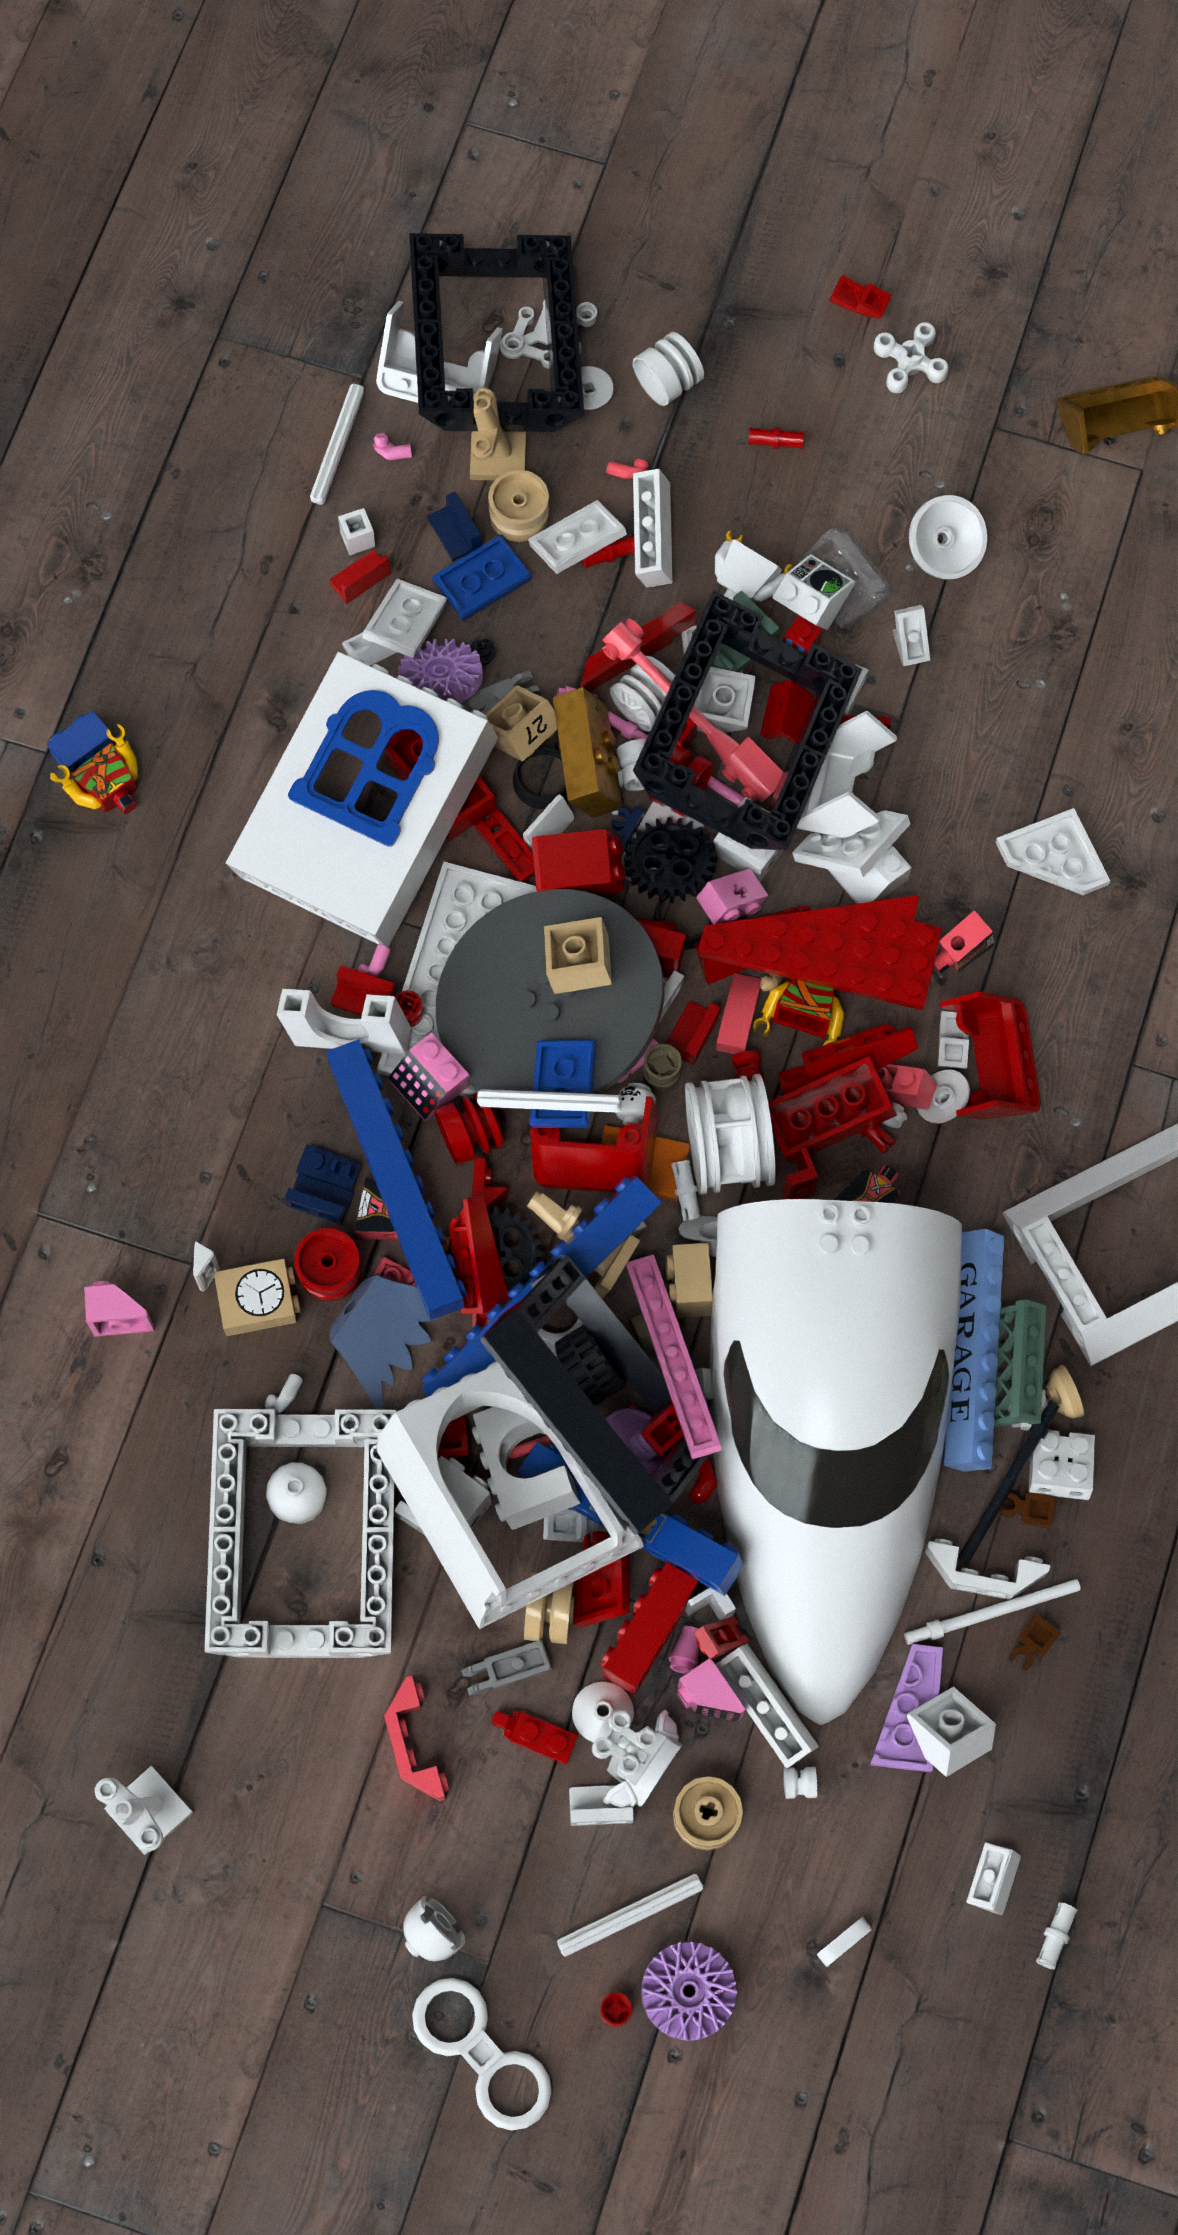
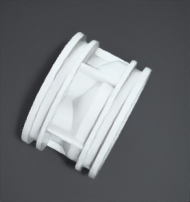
M754 1074L751 1081H748L746 1076H740L737 1079L713 1082L700 1081V1087H694L693 1082L686 1083L685 1104L688 1136L699 1194H707V1188H713L714 1193H718L722 1184L738 1182L742 1184L752 1182L754 1188L760 1187V1181H765L767 1186H773L775 1184L774 1142L767 1094L761 1074Z

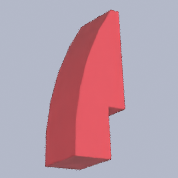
M734 973L717 1039V1051L737 1054L746 1050L760 992V978Z

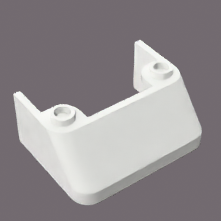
M398 301L387 313L376 382L378 388L383 393L418 403L415 336L413 332L400 328L404 302ZM497 327L487 339L485 351L479 350L471 355L468 367L444 361L445 391H455L456 388H473L474 395L481 388L488 389L496 367L503 328Z
M865 711L839 725L797 825L798 829L846 838L880 821V816L852 793L855 777L868 772L872 768L875 752L897 741V736L870 712Z

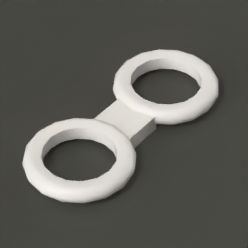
M447 1978L437 1980L425 1987L416 1999L412 2014L414 2031L420 2042L433 2053L444 2056L461 2054L479 2075L475 2088L477 2104L484 2117L495 2126L512 2131L525 2129L539 2121L548 2109L552 2094L550 2077L543 2064L530 2054L519 2051L502 2053L485 2033L488 2022L486 2003L479 1990L467 1981ZM448 1991L462 1993L470 2000L475 2011V2021L470 2033L462 2040L452 2043L439 2041L432 2036L425 2020L427 2006L432 1999L440 1993ZM513 2064L524 2066L530 2070L538 2081L539 2088L537 2102L532 2109L524 2115L516 2117L502 2115L493 2107L488 2092L490 2080L496 2071L506 2065Z

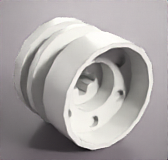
M670 332L663 339L655 343V348L649 347L633 359L634 372L641 386L656 403L662 406H666L682 394V390L687 391L693 387V384L696 385L704 379L703 367L696 352L676 332Z
M646 655L672 683L675 675L660 661ZM636 663L630 669L631 676H623L620 679V683L618 682L610 688V695L619 711L628 720L638 725L639 729L650 732L666 697V693Z

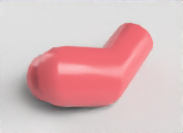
M636 459L633 467L610 461L606 471L609 475L623 479H633V473L646 471L649 464L642 459Z

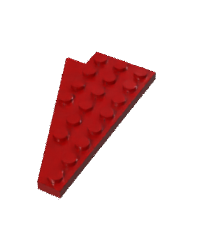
M908 896L704 925L697 956L923 1010L942 928L914 921L919 896Z

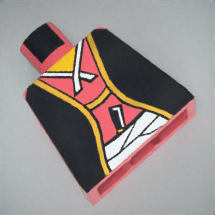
M975 910L939 941L940 953L935 956L933 968L939 974H942L950 966H953L958 972L994 946L993 931Z
M884 1165L877 1176L865 1169L834 1200L896 1203L900 1192L891 1185L899 1174L888 1165Z
M365 1178L355 1226L356 1239L398 1240L375 1180Z

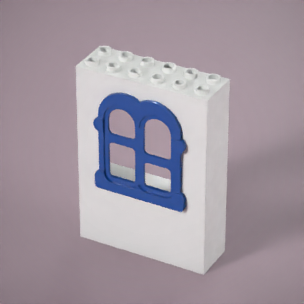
M337 652L226 864L241 879L376 944L389 947L496 744L498 736L493 730L494 726L488 722V717L477 710H473L470 713L462 709L463 705L450 698L444 701L437 697L438 694L427 687H423L420 690L412 686L413 682L403 676L398 675L397 678L388 675V671L377 664H373L370 667L363 663L364 660L353 653L349 652L348 655ZM359 711H373L381 719L382 728L374 746L370 749L363 748L344 739L342 736L351 717ZM409 729L421 736L423 748L407 780L400 781L379 771L377 764L393 735L400 730ZM336 749L342 750L363 761V766L343 802H337L314 790V786L328 759ZM370 781L383 785L398 794L397 800L387 819L383 822L366 816L355 809L356 803L366 784Z

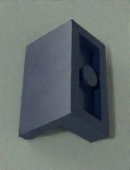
M456 491L446 495V507L427 515L428 521L452 562L482 546L481 534Z
M299 1173L293 1189L288 1188L284 1199L286 1206L342 1225L354 1192Z

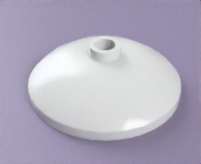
M954 495L939 496L923 504L914 515L909 530V545L915 561L926 573L939 579H957L969 574L981 562L987 547V528L981 513L971 502ZM939 534L943 536L942 543H939L938 541Z

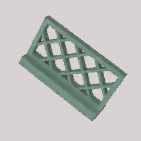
M1022 1299L1017 1300L1016 1305L1000 1309L999 1339L1006 1330L1010 1336L1004 1345L998 1339L999 1352L997 1356L994 1428L1019 1423L1031 1425L1041 1423L1046 1305ZM1014 1317H1015V1328H1013V1327L1011 1326V1324H1010V1323L1012 1322V1320L1014 1319ZM1014 1345V1352L1012 1358V1356L1009 1354V1351ZM1005 1359L1008 1366L1001 1375L998 1368ZM1011 1375H1012V1387H1011V1386L1008 1384V1382H1007V1381L1009 1380V1378L1011 1377ZM1004 1389L1007 1394L1002 1402L999 1403L996 1398L1001 1390ZM1011 1404V1411L1009 1416L1006 1410Z

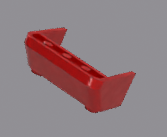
M978 991L940 1002L941 1008L957 1012V1027L964 1034L972 1036L980 1090L972 1092L968 1101V1107L956 1110V1115L984 1120L1026 1115L1039 1111L1041 1101L1029 1021L1022 1001Z
M646 1096L643 1124H628L622 1127L618 1133L616 1145L559 1141L560 1128L531 1127L532 1169L536 1182L541 1187L551 1189L616 1193L617 1191L614 1188L624 1177L628 1176L631 1179L635 1175L648 1187L650 1184L659 1113L653 1098Z

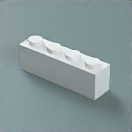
M660 469L633 473L635 575L646 588L673 583L670 482Z
M748 1644L738 1647L715 1664L786 1769L819 1747Z

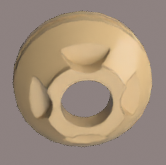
M1060 1365L1052 1369L1048 1383L1044 1387L1048 1399L1060 1406L1057 1412L1066 1417L1074 1419L1084 1416L1079 1393L1066 1367Z

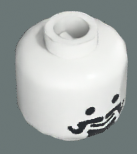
M629 1083L627 1087L622 1088L619 1092L622 1105L620 1112H615V1114L623 1121L624 1125L643 1124L646 1096L652 1097L654 1103L656 1102V1097L651 1092L649 1086L641 1083Z

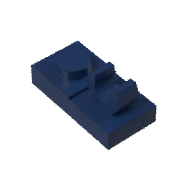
M635 806L631 814L626 808L619 807L618 815L624 817L625 820L618 822L612 819L611 827L616 831H620L617 837L621 840L623 846L621 857L625 847L629 844V838L634 837L636 830L645 817L644 810Z
M306 1144L296 1172L297 1174L300 1173L353 1191L362 1168V1163Z

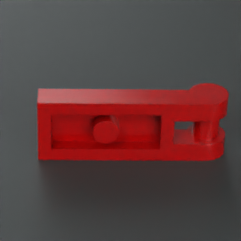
M498 809L492 811L490 817L486 820H479L474 824V828L479 836L486 841L517 881L525 883L535 876L533 852ZM496 826L499 827L500 830L493 834L491 829Z
M735 1616L702 1626L694 1632L699 1649L709 1659L733 1652L740 1646L749 1645L751 1641L746 1634L743 1635L738 1628L739 1622Z

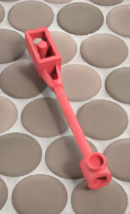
M630 618L625 622L622 620L602 639L606 644L602 648L603 652L612 660H615L617 657L621 660L633 659L667 694L671 682L640 651L642 643L640 638L644 635L642 628ZM693 706L689 718L707 735V739L722 760L721 763L725 766L722 770L723 775L731 782H735L738 779L745 786L742 790L744 797L753 802L758 800L762 803L776 790L783 771L749 736L740 743L736 742L717 727L715 728Z

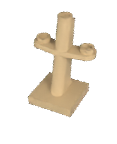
M487 388L477 390L473 395L474 417L478 431H472L470 480L495 481L497 477L505 472L525 470L526 432L503 431L499 423L494 393Z
M537 1191L527 1205L528 1208L532 1209L557 1233L556 1237L560 1240L563 1239L567 1242L574 1235L572 1229L579 1223L577 1218L582 1211V1208L578 1205L577 1207L570 1205L568 1210L565 1211L545 1194H540ZM631 1234L595 1268L601 1275V1278L594 1289L602 1299L610 1292L640 1242L639 1239Z

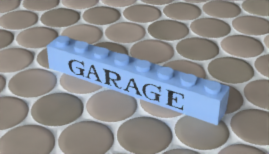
M987 1229L962 1233L960 1311L944 1455V1466L962 1472L992 1468L1004 1236Z

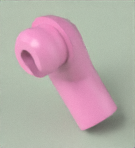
M378 433L375 435L374 449L387 460L412 458L410 444L394 446L388 440L387 434Z
M378 944L370 966L361 964L358 971L377 977L384 970L391 949Z

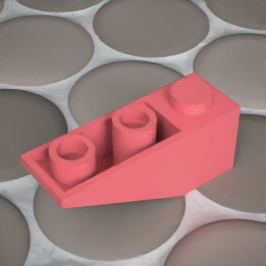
M888 1064L878 1070L891 1102L904 1107L929 1110L937 1083L925 1069Z

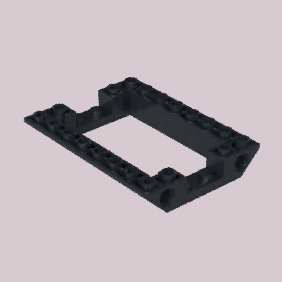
M409 233L419 415L444 431H478L474 417L473 388H456L455 391H445L439 276L543 278L551 391L528 389L526 402H497L499 423L502 430L507 432H555L584 416L571 236L517 235L515 249L464 248L463 234Z
M713 591L636 761L633 772L650 797L750 849L787 850L862 669L814 643L806 653L801 652L758 629L763 616ZM721 643L816 693L767 811L761 809L762 806L749 799H746L738 808L691 783L695 771L682 764L678 766L669 761Z
M567 1254L558 1255L530 1284L532 1290L520 1302L506 1310L479 1340L483 1343L487 1352L502 1367L506 1376L521 1391L525 1400L537 1411L545 1425L560 1440L564 1449L579 1464L583 1473L598 1488L603 1498L610 1503L622 1521L636 1535L675 1502L709 1455L692 1459L683 1436L664 1453L666 1458L657 1470L649 1474L538 1335L537 1332L566 1301L568 1307L576 1313L602 1346L605 1354L614 1361L624 1378L632 1384L640 1394L643 1402L655 1414L672 1402L665 1379L570 1257Z

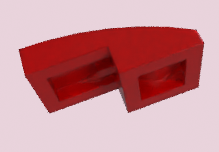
M841 275L828 301L852 312L881 319L892 295L869 282L864 287Z

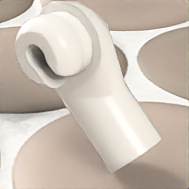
M290 1374L279 1397L274 1394L267 1397L265 1408L275 1409L276 1414L282 1413L295 1399L303 1379L296 1374Z

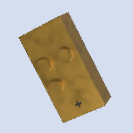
M583 687L553 697L568 801L592 818L617 811L619 807H623L617 773L620 771V765L614 753L613 746L616 745V739L611 731L607 705Z

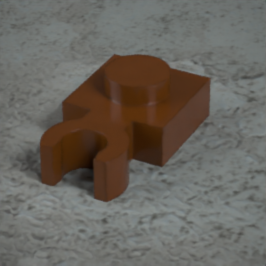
M1026 1492L1024 1500H1020L1013 1493L1008 1495L1006 1500L1011 1501L1014 1508L1012 1510L1002 1509L1001 1516L1011 1518L1018 1514L1022 1515L1020 1524L1046 1529L1052 1528L1056 1497Z
M1036 1613L1017 1638V1640L1024 1644L1023 1647L1015 1648L1011 1652L1009 1660L1012 1662L1016 1655H1023L1026 1658V1664L1022 1667V1670H1028L1033 1664V1654L1035 1653L1042 1658L1061 1632Z

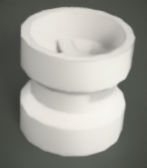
M815 1766L805 1767L803 1770L798 1771L794 1767L787 1769L784 1767L785 1799H795L797 1795H804L806 1798H817Z

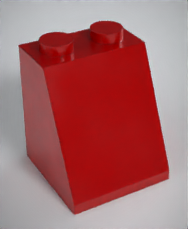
M607 829L532 837L537 892L552 889H572L604 897L624 891L623 880H625V870L621 864L622 842Z

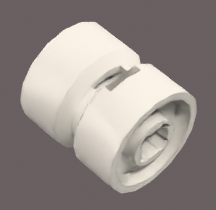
M646 739L631 740L620 745L616 751L619 765L623 768L622 778L624 787L629 791L645 790L634 774L633 768Z

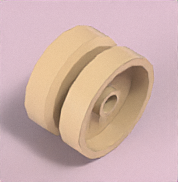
M525 470L508 471L495 479L490 486L488 504L491 526L498 535L501 534L508 541L524 542L543 531L549 519V493L547 485L534 473Z
M531 1572L530 1577H532V1576H534V1575H536V1574H538V1573ZM574 1582L554 1591L553 1594H548L526 1605L524 1640L540 1641L543 1637L545 1623H550L549 1639L551 1643L567 1644L569 1625H572L574 1613Z
M710 1776L696 1778L685 1785L676 1798L673 1811L675 1829L681 1839L693 1848L705 1851L719 1849L733 1839L741 1825L743 1815L741 1798L733 1786L722 1779ZM704 1809H710L713 1812V1816L709 1820L702 1818V1811Z

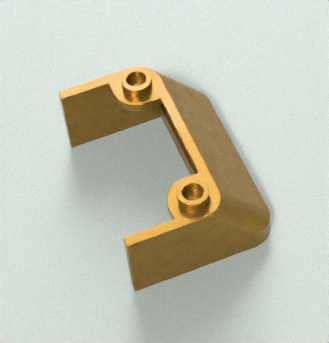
M1160 376L1119 383L1057 399L1059 413L1070 446L1084 455L1089 454V451L1094 449L1093 446L1098 444L1100 439L1143 429L1155 431L1157 435L1170 433L1172 431L1171 428L1178 429V384Z

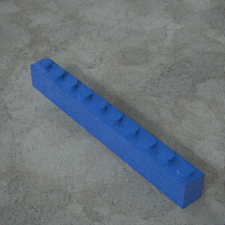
M358 1039L326 1051L332 1074L429 1319L433 1320L464 1308L463 1297L467 1296L461 1279L456 1281L452 1273V1271L456 1270L454 1260L450 1253H444L442 1245L446 1242L440 1227L434 1228L431 1220L435 1217L430 1201L424 1202L421 1192L425 1191L419 1175L414 1176L410 1167L414 1166L413 1158L409 1149L403 1150L400 1141L404 1140L401 1128L398 1123L394 1125L392 1123L390 1115H393L394 1112L389 1099L382 1098L380 1090L384 1089L378 1072L372 1073L370 1065L374 1063L368 1047L363 1049Z
M635 1175L631 1179L628 1176L624 1177L614 1188L617 1192L609 1200L606 1197L603 1198L593 1208L596 1213L588 1221L583 1218L572 1229L574 1235L567 1242L562 1239L550 1251L553 1256L545 1264L540 1261L530 1270L529 1274L532 1277L524 1285L521 1282L517 1283L507 1294L510 1298L502 1306L497 1303L486 1314L489 1319L481 1327L476 1324L464 1336L467 1341L460 1348L455 1345L445 1354L443 1359L446 1362L438 1370L433 1367L422 1377L424 1381L421 1385L422 1390L428 1396H431L437 1389L450 1387L460 1382L466 1375L477 1374L487 1369L493 1362H496L479 1339L506 1310L520 1302L532 1290L530 1284L555 1257L567 1254L586 1278L662 1202Z

